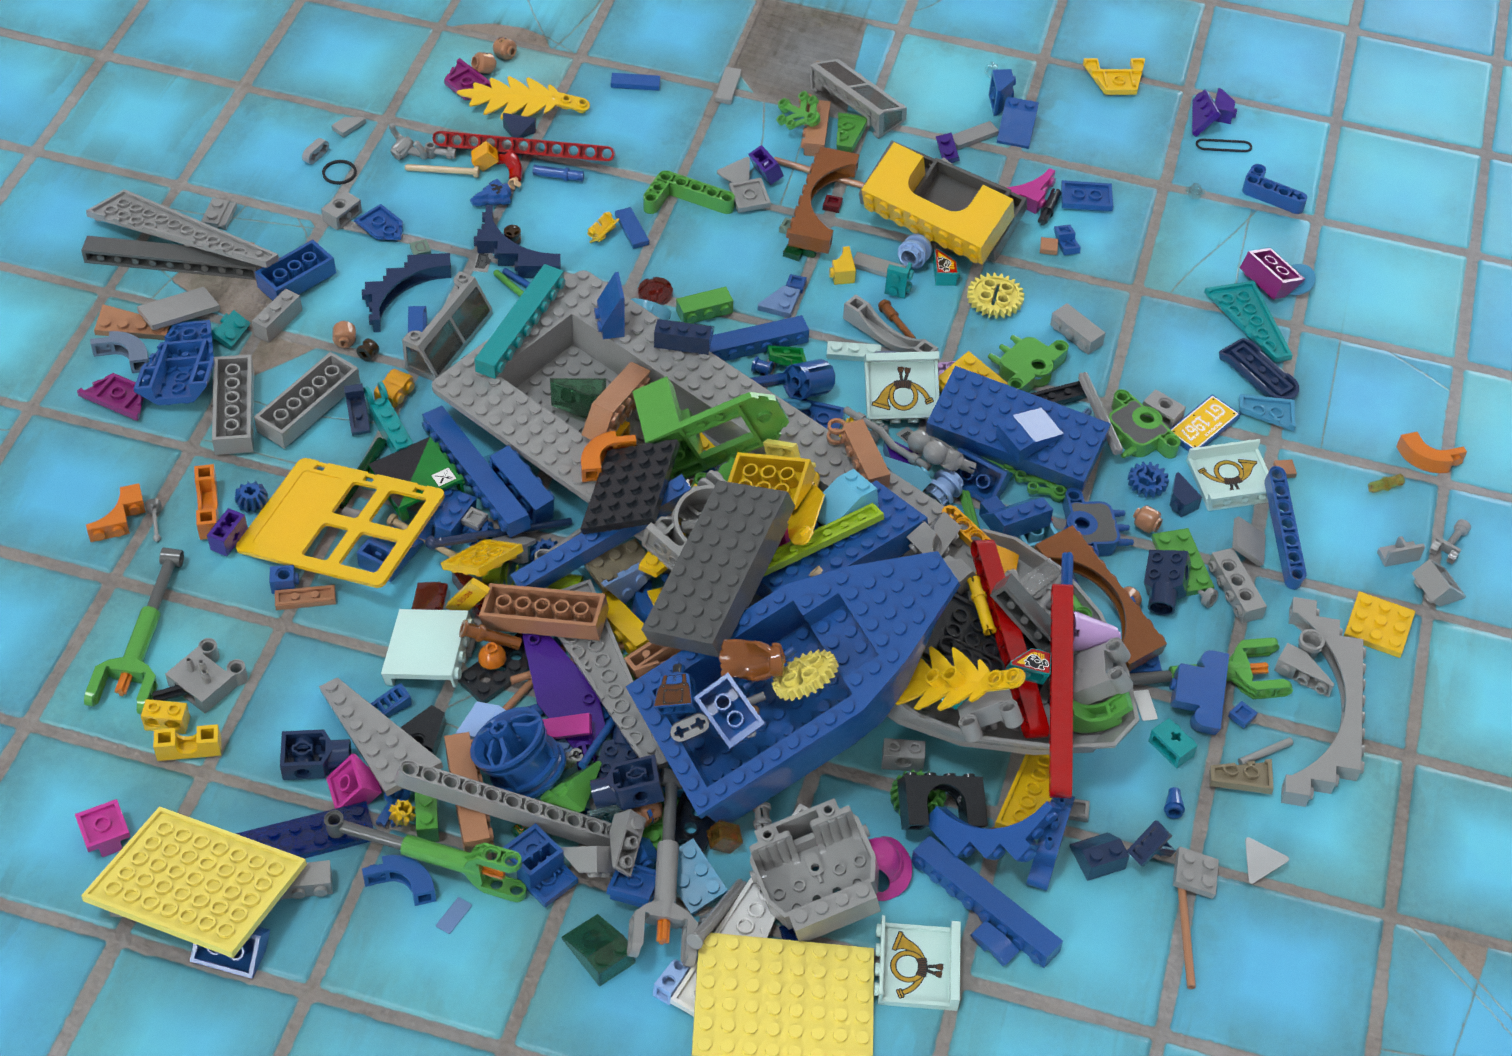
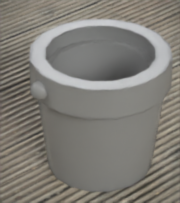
M1314 629L1303 630L1298 639V648L1306 651L1314 660L1324 647L1325 637Z

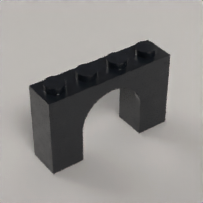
M907 772L897 780L902 830H922L929 825L927 799L930 791L934 789L943 790L954 798L958 807L959 819L980 828L988 826L982 776H975L973 773L956 776L955 773H946L943 776H938L934 772L925 773L924 775H917L916 772Z

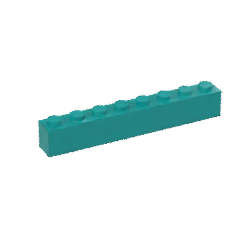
M546 264L542 266L475 357V372L496 379L499 373L504 371L505 365L508 361L512 360L515 351L521 347L525 337L530 335L533 326L538 324L543 312L545 313L551 301L556 299L559 290L564 288L563 270Z

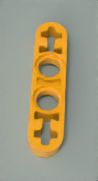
M947 505L942 509V513L948 514L959 525L964 524L968 527L966 530L960 529L957 534L970 548L972 537H979L981 540H991L957 507Z

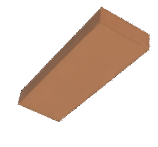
M335 585L275 590L276 610L336 604Z

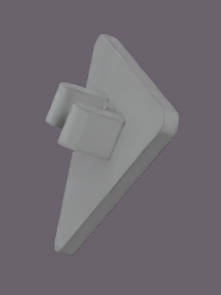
M745 157L717 170V174L730 183L749 180L750 158Z
M1249 837L1245 839L1248 880L1250 884H1254L1289 861L1288 856Z

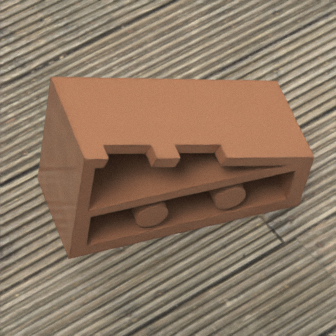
M648 642L626 656L624 660L631 675L638 679L682 650Z

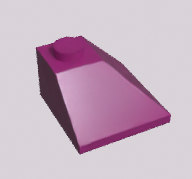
M353 753L326 777L335 810L340 812L368 805L382 793L380 785L369 767Z

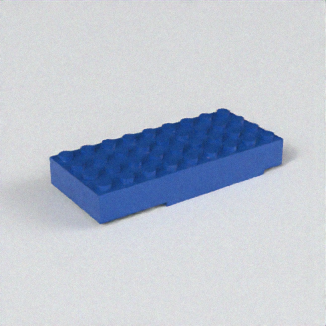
M955 366L927 420L926 433L955 448H965L1001 465L1007 464L1012 466L1016 471H1025L1026 475L1032 474L1066 488H1077L1083 492L1109 435L1111 423ZM1042 408L1064 433V436L1024 460L1017 462L996 437L997 424L1012 415Z
M876 480L872 484L877 488L878 508L884 513V520L764 576L757 588L756 594L763 599L783 585L809 578L810 572L817 566L823 569L821 572L823 574L846 566L898 558L911 550L908 546L911 543L907 536L924 521L928 524V517ZM816 521L814 530L822 527L823 525Z

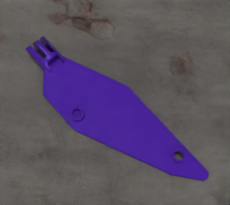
M522 633L536 702L548 718L584 713L592 715V735L565 738L573 749L579 748L582 751L578 755L583 754L584 756L605 726L599 698L581 671L551 636ZM596 754L592 758L593 763L597 762ZM580 761L576 762L578 771L582 769L579 767Z

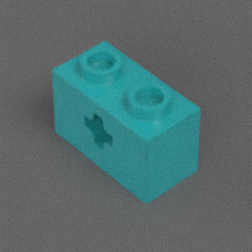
M1170 718L1153 728L1148 740L1176 769L1194 757L1198 746L1194 739L1189 737Z

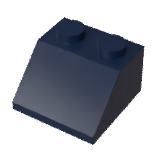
M1108 832L1069 845L1087 881L1126 869L1130 857L1122 840Z

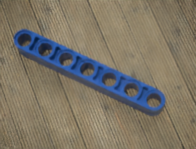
M1273 466L1270 468L1264 484L1284 583L1288 588L1295 590L1300 588L1307 576L1286 472L1280 466Z

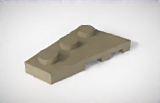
M1265 759L1262 763L1247 761V764L1243 765L1235 763L1211 765L1209 770L1210 786L1272 794V759Z

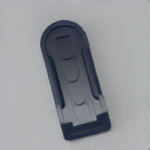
M1242 338L1219 351V358L1229 363L1265 397L1296 399L1299 392V384L1296 379L1275 364L1253 341Z

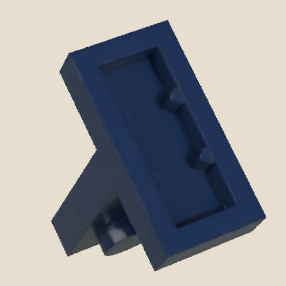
M363 384L344 386L352 436L371 433Z
M1155 820L1130 846L1127 852L1140 866H1145L1155 854L1171 857L1176 850L1167 842L1172 835L1159 821Z

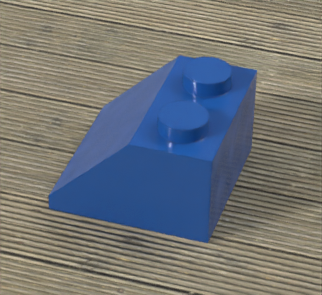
M1012 69L992 70L988 95L993 116L999 115L1004 110L1007 97H1014L1013 86L1016 85V76H1013Z

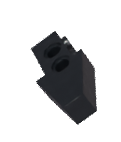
M431 705L404 724L401 729L436 756L446 726L445 712Z

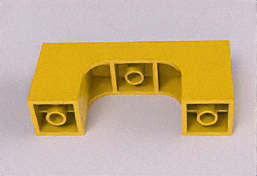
M894 142L861 189L864 207L870 212L880 214L884 219L894 221L898 226H904L915 234L923 235L929 241L933 240L939 243L943 248L953 250L957 255H963L969 258L970 261L983 265L1014 218L1013 199L982 185L967 208L961 211L946 210L913 193L926 174L924 157Z

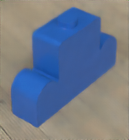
M1208 650L1199 658L1197 666L1181 663L1174 672V678H1171L1169 690H1172L1170 705L1174 708L1195 712L1190 718V725L1195 731L1216 735L1221 729L1229 661L1228 653Z

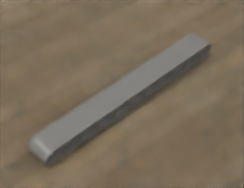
M412 760L403 761L396 773L395 783L401 788L529 828L536 823L546 833L584 845L610 846L609 832L612 824L610 822Z

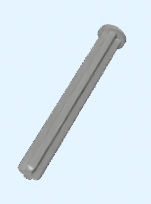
M737 879L694 933H690L687 936L686 940L691 948L700 949L703 946V941L732 907L747 884L746 881Z

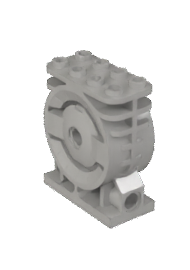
M710 470L705 478H701L698 481L697 486H693L686 492L674 507L671 517L661 516L655 524L651 522L645 529L641 545L651 554L658 557V560L671 571L691 532H688L684 536L679 523L698 519L717 481L727 482L718 471Z

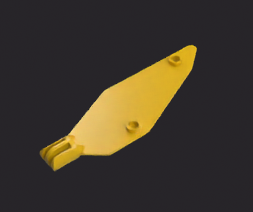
M817 472L815 473L810 490L797 509L793 510L787 522L789 524V539L794 545H806L814 534L813 530L825 497L824 493L818 488L820 476Z

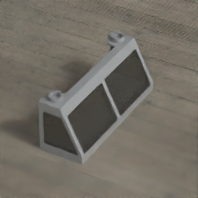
M839 59L815 62L810 65V90L817 93L827 89L867 118V125L873 126L875 130L873 135L876 138H881L906 120L907 107L854 71L846 63Z
M460 271L454 277V284L458 287V290L424 331H410L402 339L405 370L431 381H434L448 370L493 314L492 307L476 278Z

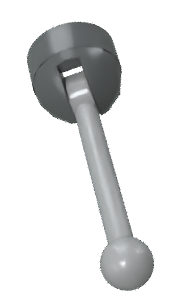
M149 499L145 502L147 513L153 516L155 534L153 540L159 542L161 536L158 533L156 515L161 511V501Z

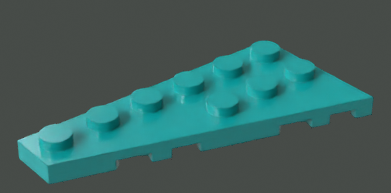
M1254 281L1205 288L1204 293L1274 362L1292 359L1293 354Z

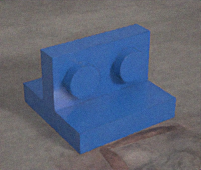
M634 864L631 877H627L615 870L607 887L606 894L610 895L612 900L642 907L654 900L656 870Z

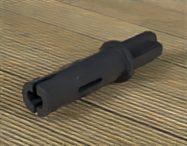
M1055 188L1051 190L1045 205L1040 210L1041 214L1038 218V223H1041L1042 226L1047 224L1050 217L1054 214L1053 210L1061 196L1059 189L1055 191Z

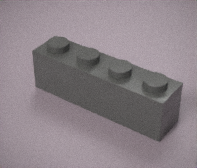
M1009 574L996 583L990 596L1037 649L1050 652L1051 617L1013 574Z

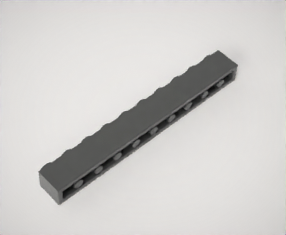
M87 236L81 249L84 263L251 280H256L255 271L262 268V266L192 246L186 247L178 244Z

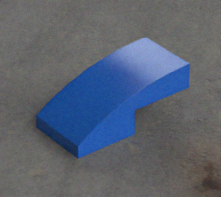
M1071 225L1054 226V233L1063 255L1080 253L1081 247L1075 239L1076 233Z
M986 920L970 934L983 951L989 950L1002 966L1006 965L1020 951L1001 931Z

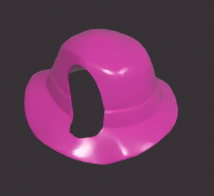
M881 836L868 839L875 853L879 870L888 876L890 882L889 887L885 891H878L876 894L878 901H887L895 898L908 887L912 877V861L909 853L898 840L892 837Z

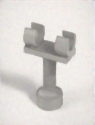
M1463 519L1456 522L1454 525L1455 532L1448 541L1437 537L1431 545L1429 552L1436 555L1440 549L1449 554L1446 561L1453 564L1461 552V549L1454 546V544L1461 535L1465 536L1471 530L1470 523Z

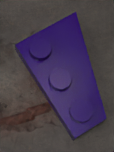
M1206 89L1199 92L1192 101V134L1195 137L1221 116Z

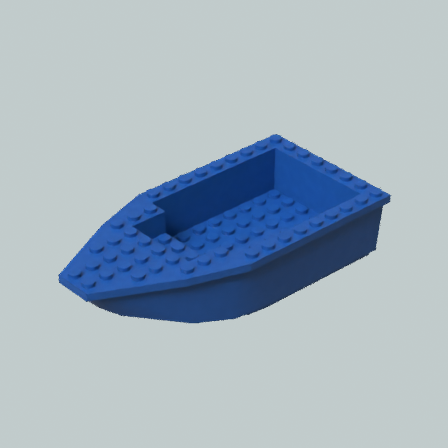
M934 551L846 566L786 584L744 610L730 639L760 641L769 646H772V643H779L783 651L793 646L797 653L786 660L784 667L787 666V662L794 661V657L800 658L802 653L807 655L810 651L815 653L818 649L820 652L826 650V652L831 651L839 667L837 668L838 672L834 673L835 677L829 679L830 683L824 684L823 689H817V693L811 692L809 697L803 695L800 700L796 697L793 701L790 698L785 701L784 698L780 699L772 688L774 677L759 681L748 691L742 686L747 681L746 679L732 677L746 698L764 692L766 700L754 704L759 708V716L765 725L756 731L754 737H747L732 749L727 746L711 722L705 732L690 739L678 742L672 738L670 732L674 723L695 713L705 714L699 705V712L660 715L653 707L660 677L672 674L673 665L682 664L685 666V673H689L696 682L698 695L723 677L721 676L722 669L719 657L682 650L627 685L626 688L697 815L701 819L707 815L725 828L854 745L884 721L907 688L939 617L961 585L939 552ZM698 717L696 718V723L691 725V728L695 726L703 728V723L706 721ZM677 726V731L674 734H679L680 737H683L684 731L688 730L689 727L681 729L680 726Z

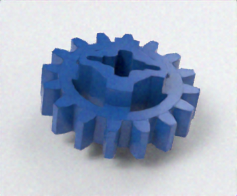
M1143 461L1140 466L1136 463L1134 468L1131 467L1128 474V486H1132V491L1137 490V495L1143 493L1145 498L1148 495L1155 498V494L1161 496L1162 491H1166L1169 483L1168 473H1164V468L1159 469V464L1153 466L1152 462H1149L1146 465Z

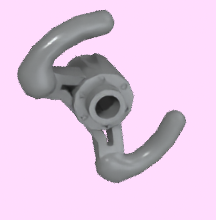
M390 123L389 129L397 140L390 152L397 160L404 159L407 155L417 156L424 160L428 158L426 150L419 141L413 142L410 137L402 136L397 131L395 124Z

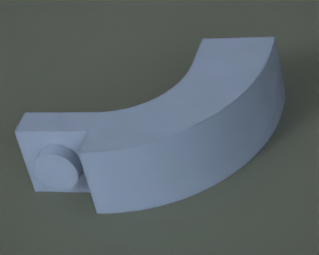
M110 331L109 337L90 339L94 357L114 354L123 355L129 359L132 373H140L144 363L149 362L145 344L132 334Z

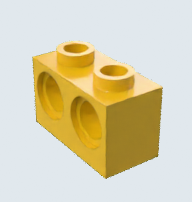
M146 699L141 719L144 730L154 731L157 729L176 728L177 733L186 734L190 713L187 703Z

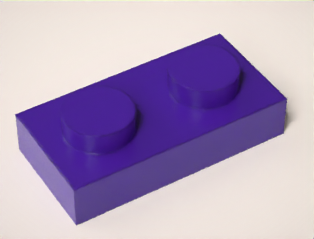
M952 132L936 136L941 158L944 157L950 163L960 161Z

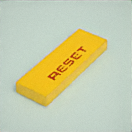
M472 578L447 602L445 608L469 611L488 594L490 587Z

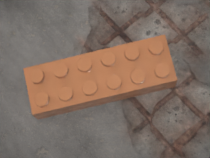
M630 362L592 403L582 436L592 440L606 432H617L620 424L623 425L626 417L629 418L632 411L636 410L632 391L650 383L651 378H649L651 370Z
M489 583L490 590L485 596L479 614L482 624L487 629L600 641L609 610L605 594Z
M464 732L444 736L449 772L483 783L480 769L474 764L470 756V748L473 742L470 739V733ZM455 805L464 851L471 852L476 845L484 842L494 845L490 815ZM491 853L487 854L488 860H492Z

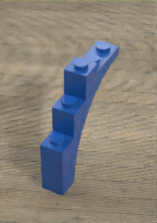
M1047 801L1034 814L1021 822L1002 828L984 829L959 819L946 807L936 806L928 816V827L956 857H969L976 848L986 859L997 860L1005 854L1006 849L1016 861L1029 862L1035 857L1036 851L1040 847L1034 840L1039 839L1043 835L1046 826L1057 819L1061 808L1057 803Z

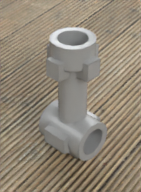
M427 142L424 146L429 159L435 158L436 155L447 156V159L456 158V149L448 147V149L436 148L433 142Z

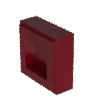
M826 195L822 210L839 213L843 198Z

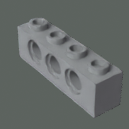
M1229 548L1213 552L1208 562L1209 570L1213 572L1218 586L1224 591L1226 600L1232 605L1235 616L1239 618L1241 623L1262 619L1267 606L1235 550Z

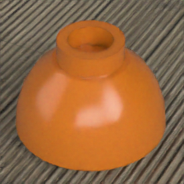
M494 642L487 643L478 654L480 665L486 669L500 668L504 665L507 658L505 650Z

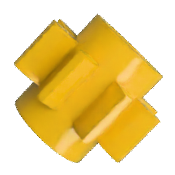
M397 799L396 804L391 805L389 809L391 812L389 820H393L396 826H407L409 821H413L416 816L413 813L415 806H412L409 800L400 801Z

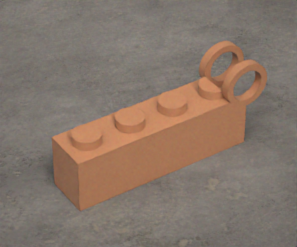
M819 100L817 112L820 114L821 121L818 125L810 127L804 124L806 127L803 129V137L805 138H802L801 148H804L805 156H815V153L819 152L820 146L825 147L831 101ZM807 103V112H810L811 106L809 103Z
M840 418L831 419L827 426V441L833 445L844 443L846 454L852 459L853 469L870 483L877 480L885 487H889L891 474L864 420L846 423ZM833 423H840L843 425V428L832 429L831 425ZM831 434H835V435H840V434H841V439H840V440H833V439L830 438V435H831Z

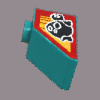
M934 249L933 269L935 286H956L957 279H960V268H957V261L941 250Z
M1031 648L1010 661L1005 670L1014 667L1022 669L1025 672L1026 681L1044 684L1051 672V653Z

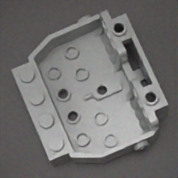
M834 798L754 831L758 842L749 847L751 852L750 864L753 869L749 871L754 884L758 882L770 913L787 929L793 928L798 941L808 942L881 912L876 896L878 893L879 867L875 853L867 838L870 836L866 824L862 825L859 817L853 814L850 806L839 809ZM814 867H819L818 871H812Z

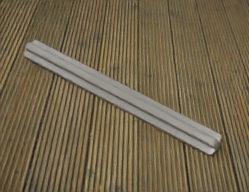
M1080 373L1078 379L1096 418L1111 423L1088 373ZM1111 424L1107 437L1108 444L1114 455L1122 454L1123 447Z

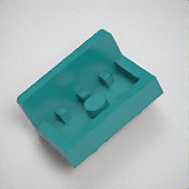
M909 262L907 268L889 264L884 294L905 299L907 292L910 293L912 288V282H910L914 274L912 263Z
M235 310L229 315L226 313L220 320L222 323L220 327L216 325L213 328L212 340H218L230 350L251 323Z

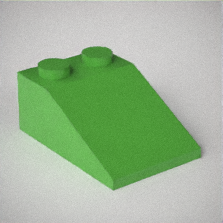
M597 761L585 769L571 774L551 789L545 791L541 796V801L578 813L583 811L591 793L590 780L596 779L602 763Z

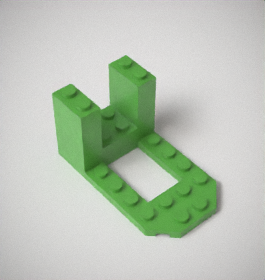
M667 376L632 391L645 443L677 439L680 444L670 475L671 479L681 474L685 479L727 462L730 457L736 458L737 452L748 453L764 446L763 442L767 439L778 440L781 436V430L789 423L788 416L777 398L771 394L748 392L693 416L689 408L680 411L675 388ZM739 416L742 417L751 431L706 451L703 449L699 435L703 431Z

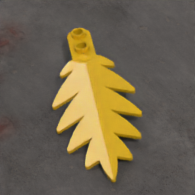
M508 76L509 87L494 78H490L491 88L483 84L473 83L474 89L457 91V94L460 96L472 98L469 103L470 107L489 101L483 115L495 112L506 104L507 106L503 113L515 114L525 107L521 116L526 117L534 115L544 107V114L551 111L555 106H559L562 109H572L578 113H585L590 107L589 101L585 98L560 93L550 84L547 89L529 77L526 78L528 87L515 78Z
M930 646L929 653L932 669L920 658L907 688L896 702V705L907 703L923 695L914 706L915 710H920L945 697L937 707L939 711H942L968 697V700L972 703L981 698L986 692L1018 688L1025 681L1026 675L1022 669L1015 667L1009 670H993L990 672L986 664L980 659L978 660L977 670L975 665L955 647L952 648L954 666H952L939 651Z

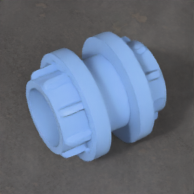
M920 234L908 236L898 248L900 262L906 267L909 262L912 263V269L922 267L932 255L930 241Z
M945 468L944 470H938L934 474L935 480L932 479L933 481L924 491L929 497L943 506H947L953 503V497H959L962 494L964 483L955 471Z

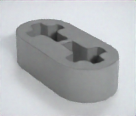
M322 138L316 139L304 150L302 160L309 164H314L327 152L329 147L328 141Z
M695 713L674 723L671 727V736L675 741L682 742L699 735L708 729L709 719L703 713ZM698 717L706 721L703 723V728L699 726L691 728V725L696 723V718ZM677 726H680L681 729L689 727L688 730L684 731L683 737H680L679 734H674L677 731Z

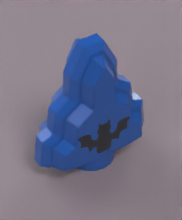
M495 179L484 187L481 192L475 194L470 199V202L473 206H485L488 204L493 206L500 204L503 206L509 205L511 203V189L507 183L502 184L498 179Z

